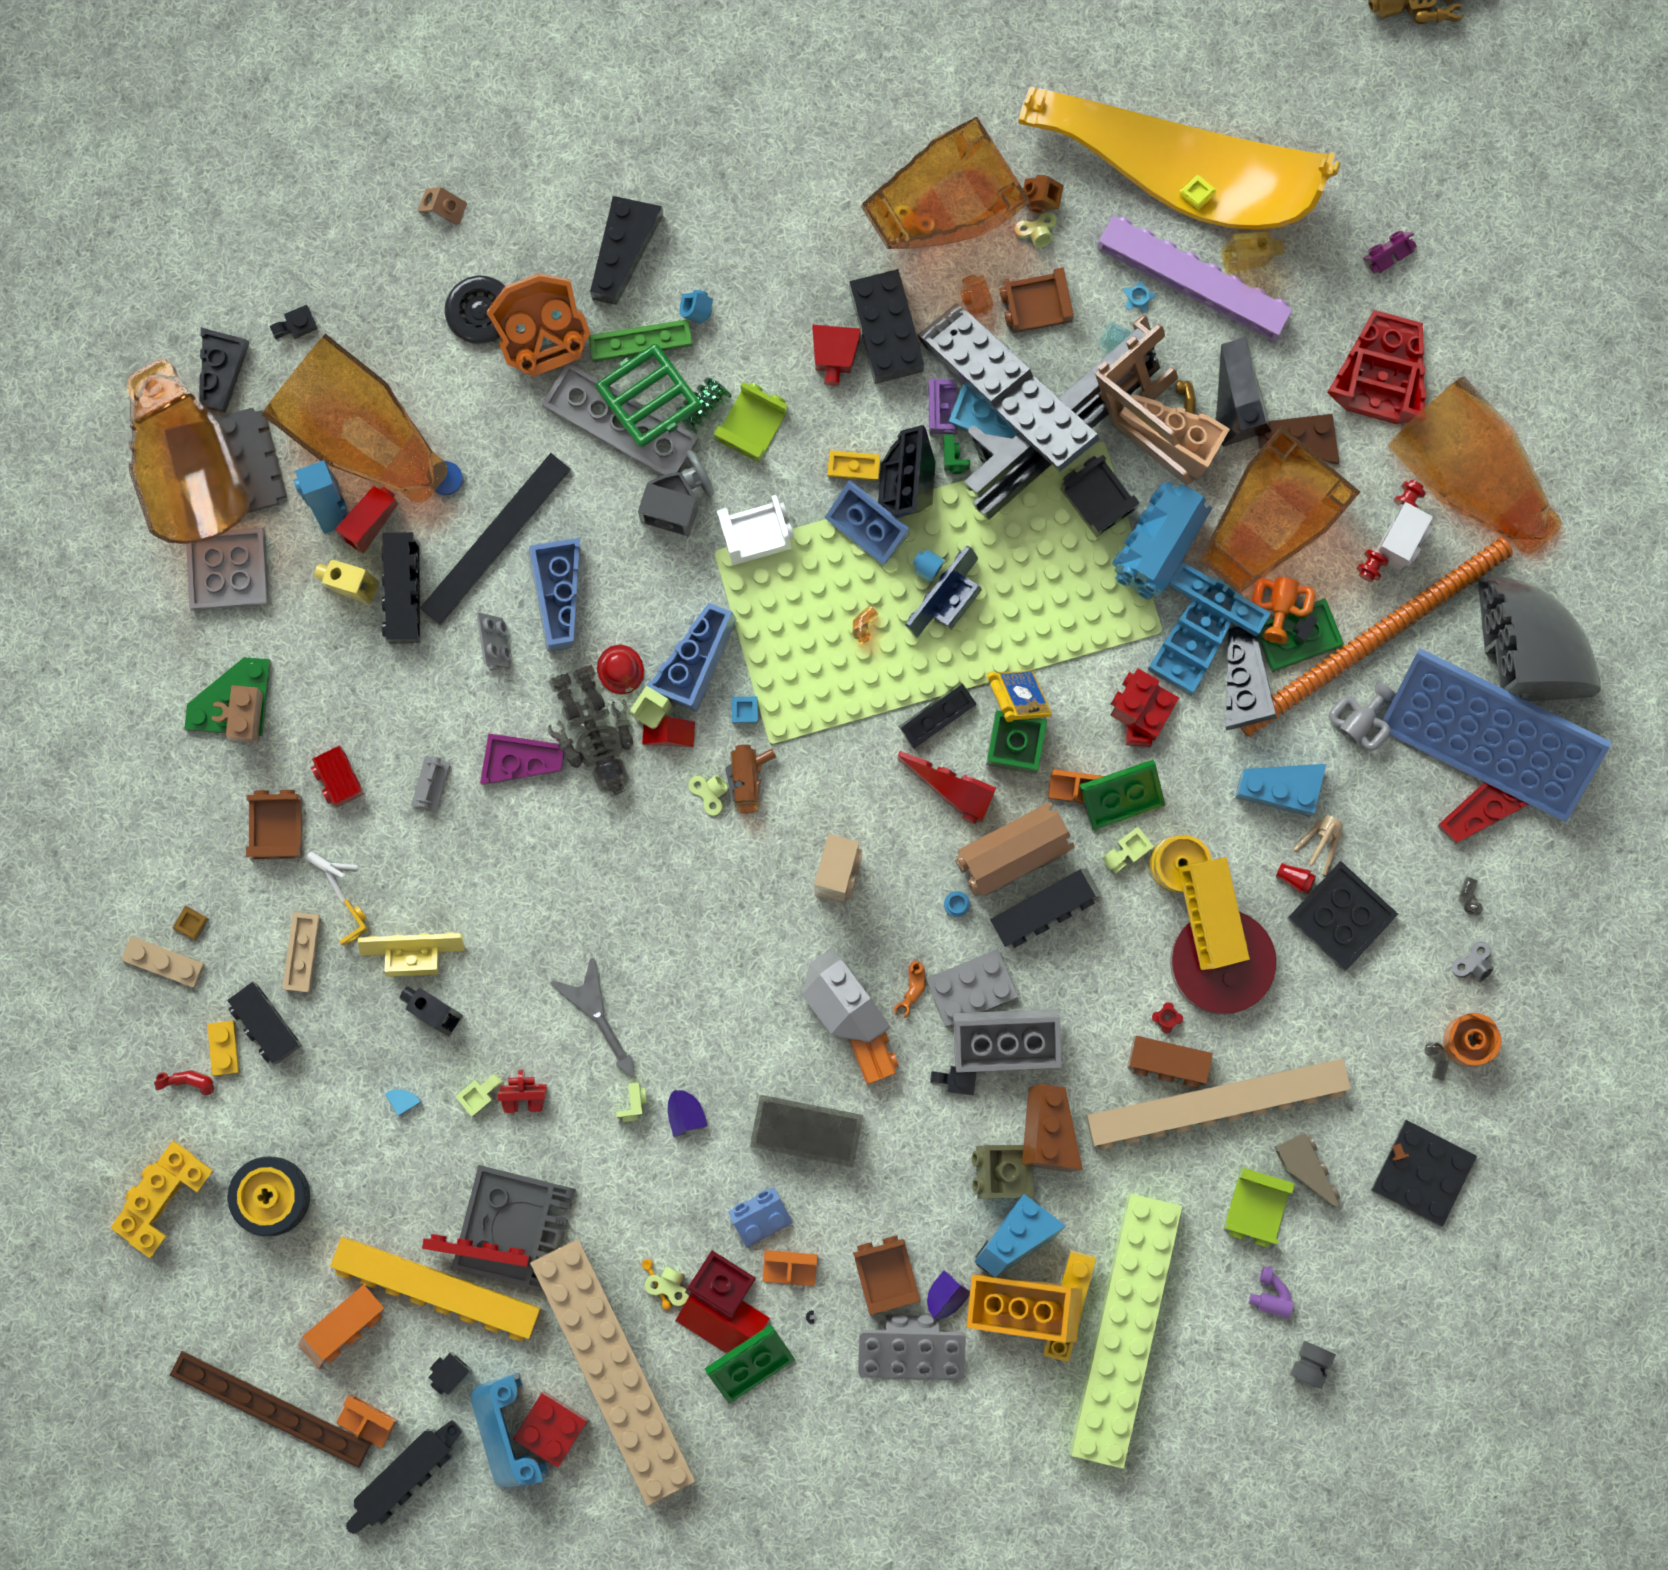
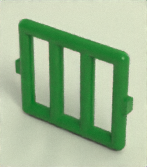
M657 344L651 345L630 360L628 358L624 359L619 363V368L598 381L595 385L597 391L639 447L646 446L666 431L669 433L673 432L678 428V423L696 412L702 405ZM654 356L661 367L615 398L608 387ZM666 375L671 378L675 384L673 387L632 415L628 416L622 408V405ZM682 393L689 404L642 435L635 424Z

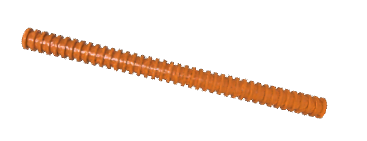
M1499 537L1496 542L1490 544V547L1486 546L1484 551H1479L1477 556L1473 555L1471 560L1467 559L1464 565L1460 564L1458 569L1454 568L1451 571L1452 574L1447 573L1445 578L1441 577L1438 580L1439 583L1434 582L1432 587L1428 586L1426 592L1421 591L1419 596L1415 595L1413 601L1408 600L1406 605L1402 604L1400 610L1395 609L1393 614L1389 613L1387 619L1382 618L1380 620L1381 623L1376 622L1374 628L1369 627L1367 629L1368 632L1363 631L1361 637L1356 636L1354 638L1355 641L1350 640L1348 646L1343 645L1342 650L1337 649L1335 655L1331 653L1329 659L1324 658L1322 663L1318 662L1316 664V668L1311 667L1309 672L1305 671L1303 673V677L1298 676L1296 681L1292 680L1290 682V686L1285 685L1283 690L1277 691V695L1272 694L1277 716L1275 719L1280 717L1279 714L1284 715L1286 709L1291 710L1293 708L1292 705L1297 706L1299 700L1304 701L1306 696L1310 697L1312 691L1317 692L1319 687L1323 688L1325 682L1330 683L1332 678L1336 679L1338 673L1343 674L1345 668L1349 670L1351 664L1356 665L1358 659L1363 660L1364 655L1369 656L1371 650L1376 651L1377 646L1382 647L1384 642L1390 641V637L1395 638L1397 633L1403 632V628L1408 629L1410 624L1416 623V619L1421 620L1423 615L1429 614V610L1434 611L1436 609L1435 606L1439 607L1442 605V601L1447 602L1449 600L1448 597L1452 598L1455 596V592L1460 593L1461 588L1465 589L1468 587V584H1473L1474 579L1478 580L1481 575H1486L1487 570L1491 571L1494 569V566H1499L1500 561L1504 562L1507 560L1506 557H1512L1513 550L1510 544L1505 539ZM1273 719L1243 726L1247 733L1242 727L1240 728L1246 736L1252 737L1254 735L1253 732L1258 733L1260 727L1265 728L1267 726L1266 723L1271 724Z

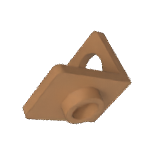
M442 187L428 188L425 190L418 211L420 213L434 212L458 225L461 222L467 202ZM433 195L431 202L426 206L429 197Z

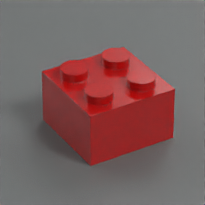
M543 1391L513 1440L554 1466L559 1467L589 1419Z

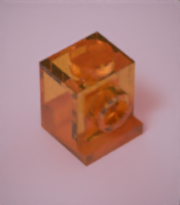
M970 275L963 278L964 290H961L960 293L964 305L969 304L967 312L973 316L991 310L993 300L984 276Z

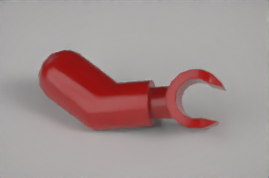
M193 1070L173 1073V1076H168L167 1073L161 1072L157 1075L154 1082L156 1090H161L174 1084L175 1086L188 1084L199 1088L202 1095H210L214 1092L212 1078Z

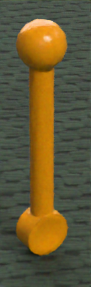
M651 1259L643 1260V1269L648 1270L650 1276L655 1275L652 1269L653 1261ZM653 1281L655 1288H657L658 1282ZM659 1294L663 1310L671 1309V1302L666 1299L664 1294Z

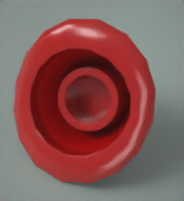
M622 644L610 646L598 658V678L603 686L612 693L619 695L631 693L643 681L644 666L642 659L629 646ZM633 688L630 692H625L626 689Z

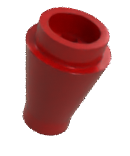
M1281 863L1276 874L1277 878L1284 881L1300 894L1302 892L1309 894L1316 879V875L1311 873L1312 870Z

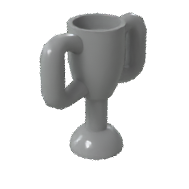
M1382 682L1376 683L1375 693L1377 695L1368 706L1361 707L1354 698L1344 696L1330 710L1328 716L1333 725L1340 727L1339 731L1345 736L1349 733L1352 736L1350 739L1352 743L1356 745L1361 743L1364 748L1371 751L1380 748L1391 732L1389 724L1376 718L1375 714L1384 701L1392 702L1396 695L1391 688ZM1351 705L1354 712L1346 720L1338 719L1345 708ZM1372 726L1380 727L1379 733L1369 742L1366 735Z

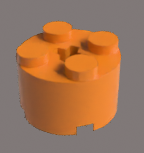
M1470 1013L1455 1018L1448 1024L1443 1035L1444 1051L1453 1062L1464 1067H1475L1488 1063L1497 1056L1502 1044L1501 1034L1496 1023L1490 1017L1480 1013ZM1474 1035L1473 1040L1477 1041V1043L1470 1045L1468 1036Z

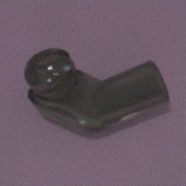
M1466 877L1458 899L1466 913L1478 916L1483 910L1482 904L1479 903L1474 895L1478 881L1471 877Z
M1429 1042L1426 1044L1424 1051L1426 1055L1432 1056L1435 1062L1432 1078L1444 1081L1449 1057L1440 1043Z

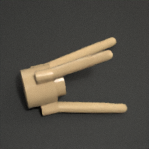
M1325 815L1322 821L1317 820L1314 827L1294 847V852H1298L1319 831L1317 835L1321 838V841L1309 861V865L1313 866L1326 842L1332 841L1322 874L1326 877L1337 844L1343 835L1340 833L1343 824L1336 818Z

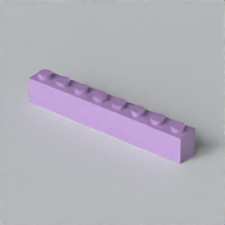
M1112 216L1098 242L1097 249L1274 341L1278 338L1292 311V308L1288 307L1289 305L1285 301L1278 298L1274 300L1267 296L1264 290L1258 287L1251 288L1244 284L1241 278L1235 275L1228 276L1221 272L1218 266L1211 263L1208 265L1203 263L1195 254L1191 252L1184 253L1178 250L1174 243L1155 238L1151 231L1144 228L1140 230L1132 226V223L1124 217L1117 218Z

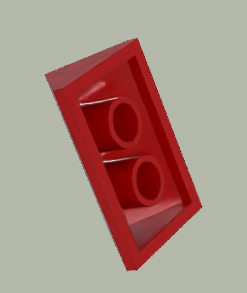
M689 1296L675 1321L727 1354L762 1331L770 1317L742 1300L731 1320L728 1321Z

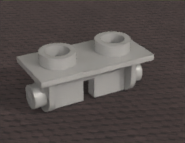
M425 756L411 806L434 812L437 811L450 762L443 761L434 756Z

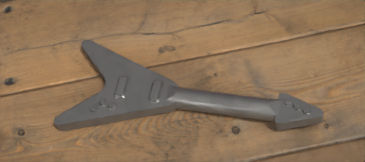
M591 958L589 960L582 986L575 987L551 981V985L595 1020L618 1060L616 1065L632 1078L635 1077L632 1057L625 1053L604 1016L595 959Z

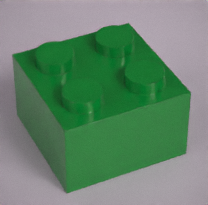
M996 710L986 765L1037 774L1047 719L1031 718L1007 722L1004 713Z

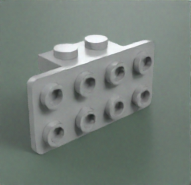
M886 1315V1330H862L859 1333L858 1374L861 1377L961 1380L964 1377L966 1336L962 1332H939V1319H934L930 1315Z

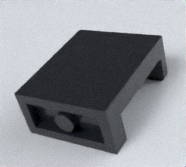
M1104 455L1098 458L1093 456L1083 464L1084 468L1076 473L1073 470L1062 479L1064 482L1060 488L1096 538L1138 509L1140 504L1135 495L1130 496L1105 462L1106 457Z

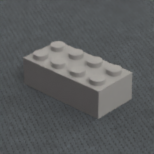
M1058 1009L953 1014L956 1073L1062 1068L1061 1027Z

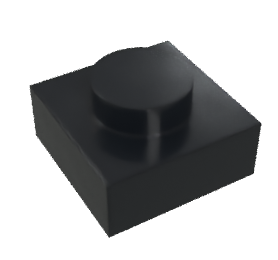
M1308 614L1305 620L1300 618L1292 631L1296 633L1293 641L1302 646L1318 619Z

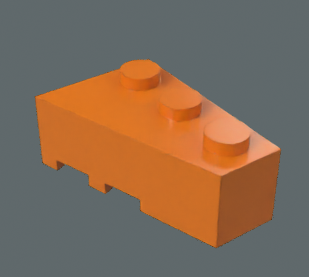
M363 1284L305 1333L298 1346L319 1369L326 1362L329 1364L341 1354L340 1350L347 1343L349 1346L354 1344L362 1336L360 1332L368 1326L370 1329L382 1319L380 1314L383 1312L384 1307Z

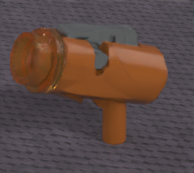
M737 745L735 750L730 752L731 764L725 768L732 801H735L734 804L739 814L758 812V806H760L759 791L761 779H758V773L761 771V766L775 759L776 755L772 748L756 755V750L751 749V745Z

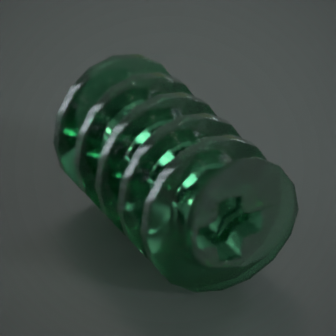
M709 377L704 379L705 386L699 384L697 387L698 393L694 392L702 404L701 408L682 420L685 426L696 434L697 430L694 425L697 424L703 427L704 423L701 418L704 417L710 420L711 416L708 411L712 410L717 413L718 409L715 404L725 405L722 396L732 397L730 392L721 383ZM686 399L683 401L684 407L689 404ZM678 406L676 408V412L682 409L683 407Z

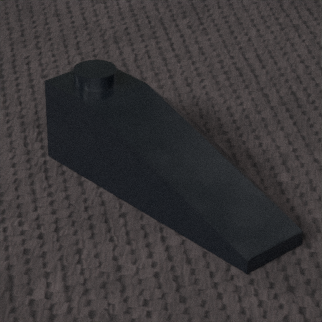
M1246 337L1221 344L1216 421L1230 429L1222 442L1223 447L1272 431Z

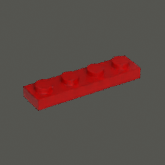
M431 1234V1238L423 1239L422 1249L525 1267L529 1266L531 1256L525 1255V1249L510 1247L509 1252L499 1250V1245L483 1243V1247L472 1246V1240L457 1238V1243L446 1241L447 1236Z

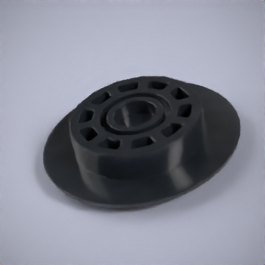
M482 275L468 277L456 284L448 294L445 302V318L451 331L460 339L473 344H485L499 339L500 335L493 323L487 326L492 322L487 315V310L505 285L495 278ZM477 293H484V295L477 296ZM489 294L493 296L492 300L488 298ZM470 295L474 296L471 300L467 299ZM463 303L467 304L465 309L462 308ZM461 314H466L467 318H462Z

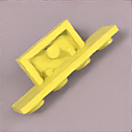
M454 932L431 935L421 933L409 936L396 934L386 937L371 935L358 938L361 956L385 955L384 972L386 977L438 975L439 952L465 951L462 934Z

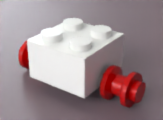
M1415 480L1402 483L1401 487L1404 490L1402 496H1395L1393 500L1399 506V511L1396 513L1377 550H1366L1364 553L1367 558L1365 564H1358L1357 570L1360 572L1359 576L1368 582L1380 580L1381 574L1378 571L1381 566L1390 565L1399 571L1404 566L1409 567L1421 550L1418 544L1421 545L1424 539H1427L1433 528L1429 524L1433 516L1418 509V506L1415 504L1418 498H1424L1426 492L1423 490L1424 486Z

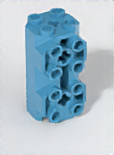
M1163 482L1155 490L1149 500L1150 504L1138 518L1137 526L1124 542L1126 545L1121 552H1118L1112 562V565L1115 566L1114 571L1117 573L1116 581L1123 586L1134 588L1137 590V594L1144 599L1150 600L1152 596L1159 597L1163 593L1212 510L1210 505L1207 508L1205 507L1206 499L1204 496L1186 485L1180 484L1178 488L1172 487L1174 482H1168L1167 484Z

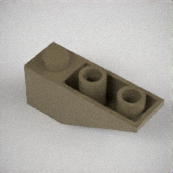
M1303 1133L1274 1146L1287 1173L1331 1207L1340 1206L1337 1201L1340 1199L1338 1190L1334 1184L1330 1186L1326 1177L1329 1175L1328 1169L1323 1160H1318L1315 1151L1318 1149L1311 1136L1307 1137L1306 1133Z

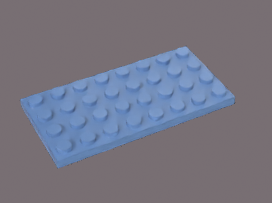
M1421 648L1416 653L1383 718V721L1389 724L1391 736L1564 822H1567L1612 743Z

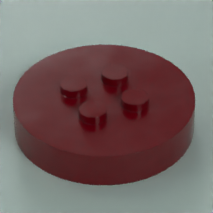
M1239 912L1250 960L1215 969L1201 970L1190 922L1180 931L1174 941L1170 957V968L1174 983L1182 996L1200 1010L1218 1015L1241 1012L1260 1001L1272 985L1276 973V952L1273 942L1266 930L1256 920L1244 913Z

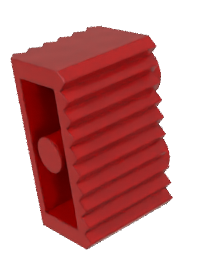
M340 745L312 758L314 766L311 767V770L317 781L322 780L325 786L322 793L328 804L333 803L335 807H339L365 794L344 749Z

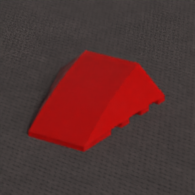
M1373 310L1327 393L1346 411L1393 424L1426 420L1423 323Z

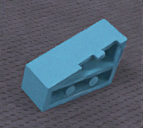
M1023 1194L1008 1212L974 1262L996 1278L1019 1263L1023 1258L1033 1254L1040 1247L1055 1239L1066 1225Z

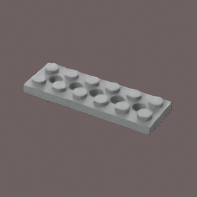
M571 363L565 365L542 403L543 408L661 476L680 472L687 460L686 453L689 450H693L699 440L698 436L677 425L678 428L673 432L669 433L666 431L646 446L639 447L624 427L617 428L613 425L616 415L595 387L596 383L600 380ZM608 387L615 398L621 394L620 391L613 387ZM581 391L584 394V398L581 402L574 403L570 400L571 393ZM631 399L622 405V408L630 416L644 405ZM601 403L606 407L602 415H594L591 412L595 404ZM653 412L635 425L638 429L644 428L650 431L667 418ZM668 441L671 444V449L667 453L659 452L657 450L659 442Z

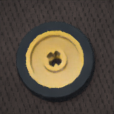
M259 1157L244 1164L233 1176L228 1188V1207L234 1220L249 1233L258 1236L281 1235L295 1228L307 1213L310 1204L309 1184L304 1173L294 1163L279 1157ZM268 1192H272L273 1197L268 1201L266 1195Z

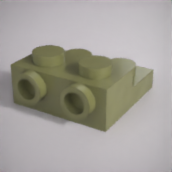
M1023 1145L976 1146V1151L972 1153L971 1160L972 1165L977 1168V1178H974L972 1182L973 1192L977 1194V1199L1021 1198L1023 1194L1029 1198H1034L1033 1167L1022 1165Z

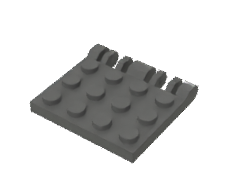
M478 1165L460 1238L472 1240V1246L483 1247V1243L499 1245V1250L509 1252L510 1247L525 1249V1255H530V1262H532L537 1257L548 1254V1252L539 1250L540 1245L555 1249L562 1246L565 1231L545 1227L546 1221L567 1226V1219L560 1216H551L548 1213L550 1205L558 1206L564 1210H571V1203L555 1200L552 1197L554 1194L574 1199L576 1189ZM455 1255L452 1269L543 1291L538 1278L532 1277L535 1272L530 1263L529 1266L525 1267Z

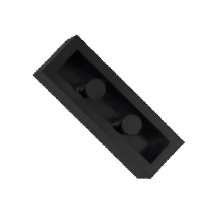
M252 981L227 1000L231 1005L228 1008L229 1012L237 1021L241 1019L245 1024L246 1028L243 1029L245 1034L252 1042L255 1040L261 1046V1049L258 1051L267 1063L272 1061V1063L278 1064L302 1046L257 983Z

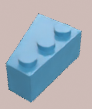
M325 460L295 470L298 479L293 481L298 494H301L303 501L305 500L307 506H310L323 533L326 534L334 531L349 514L335 475Z
M1326 764L1244 769L1240 775L1235 798L1311 817L1315 813Z

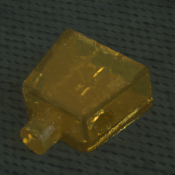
M1268 231L1234 234L1220 250L1225 273L1266 266L1274 256L1284 254L1283 241L1281 239L1272 241L1271 233ZM1236 252L1237 256L1233 257L1232 253Z

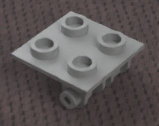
M479 612L476 613L485 665L489 667L490 671L498 670L499 666L511 668L509 660H511L512 654L506 641L508 628L503 618Z

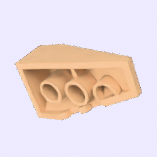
M1132 394L1131 397L1176 433L1179 443L1173 446L1125 406L1120 416L1185 469L1189 475L1198 480L1210 465L1230 429L1208 415L1201 413L1199 415L1185 412L1186 409L1171 408L1164 406L1159 401Z

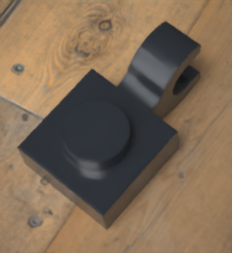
M307 305L285 313V322H277L269 326L275 340L289 333H292L294 339L318 329Z
M950 1066L949 1074L932 1071L930 1082L948 1084L947 1092L974 1095L977 1072L956 1073L955 1066Z

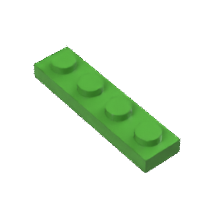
M688 319L589 336L593 362L635 356L653 344L659 345L662 351L693 346Z

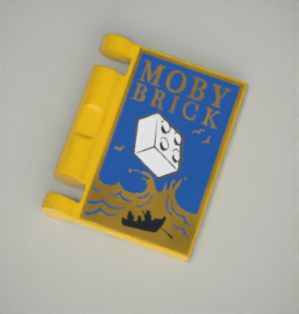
M1033 670L1003 673L992 671L987 674V679L991 682L990 686L1007 722L1019 719L1051 717L1052 712Z

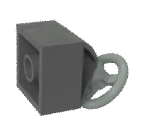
M692 450L686 453L691 466L690 469H686L681 473L676 472L662 475L647 482L638 510L641 523L690 537L698 511L697 498L692 489L701 485L707 496L712 497L714 495L712 484L701 462Z

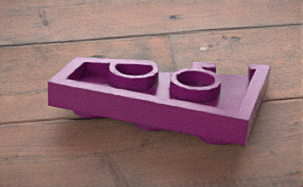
M488 733L480 785L561 772L566 746L564 744Z

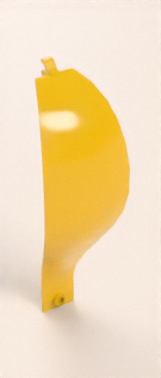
M1034 87L1029 88L1018 118V124L1058 132L1073 138L1100 156L1150 196L1173 210L1201 222L1228 228L1260 230L1283 227L1301 220L1316 207L1327 180L1331 176L1338 174L1341 165L1339 161L1332 165L1335 157L1334 153L1308 152L1232 137ZM1197 174L1216 189V194L1199 211L1180 196V191Z

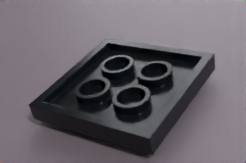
M1340 861L1287 919L1340 968L1347 971L1395 919L1398 913Z
M1405 1120L1393 1145L1401 1143L1404 1153L1409 1154V1157H1405L1403 1161H1392V1158H1395V1154L1391 1147L1371 1191L1443 1227L1477 1156Z

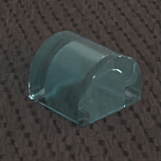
M1110 320L1098 344L1112 351L1133 332Z

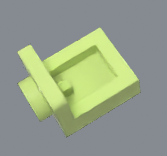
M640 1083L628 1084L631 1110L616 1112V1117H622L623 1122L638 1121V1115H644L642 1104L647 1103L646 1088H641Z

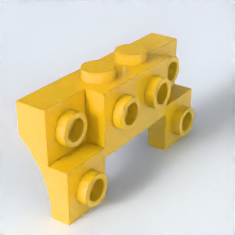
M172 1141L160 1159L154 1162L153 1165H147L140 1176L143 1179L138 1186L134 1185L125 1196L127 1201L123 1205L124 1209L110 1228L129 1241L130 1245L144 1255L153 1258L158 1247L168 1236L152 1224L156 1222L183 1183L199 1193L209 1176L214 1173V1170L178 1142Z

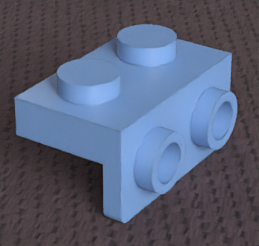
M775 1188L761 1191L756 1197L747 1202L737 1204L728 1212L746 1248L793 1223Z

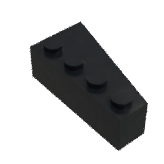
M617 196L612 197L590 289L592 300L617 305L659 222L664 216L662 206Z
M413 532L382 533V561L384 571H382V586L384 587L385 594L382 597V611L385 612L386 622H382V636L386 637L389 644L420 643V542Z
M1080 869L991 918L990 921L1004 946L1012 945L1013 948H1016L1027 942L1026 936L1035 933L1036 936L1050 929L1048 925L1057 920L1058 923H1061L1071 918V912L1078 908L1083 911L1095 904L1094 900L1102 895L1088 869Z

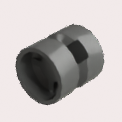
M1303 1341L1298 1354L1301 1360L1295 1361L1290 1376L1322 1389L1327 1378L1325 1369L1331 1368L1336 1354Z

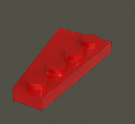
M1484 782L1440 822L1438 826L1455 844H1458L1530 804Z

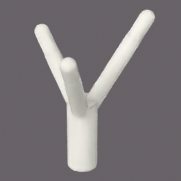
M311 851L307 855L306 860L325 872L341 903H344L345 898L332 873L343 879L345 874L337 869L358 870V865L330 863Z

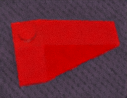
M899 751L897 759L957 812L963 814L962 819L976 824L977 821H983L996 787L965 774L964 777L958 778L956 777L957 774L952 772L951 769L946 767L934 769L931 762Z

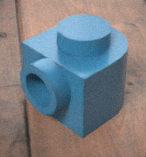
M701 290L682 294L679 308L680 315L698 324L704 323L711 316L713 298L708 297V293Z
M928 549L924 553L920 551L912 563L916 566L914 574L932 584L944 565L945 560Z

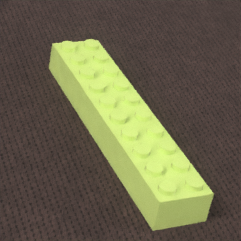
M1131 1193L1127 1196L1069 1452L1073 1457L1124 1469L1181 1215V1205Z

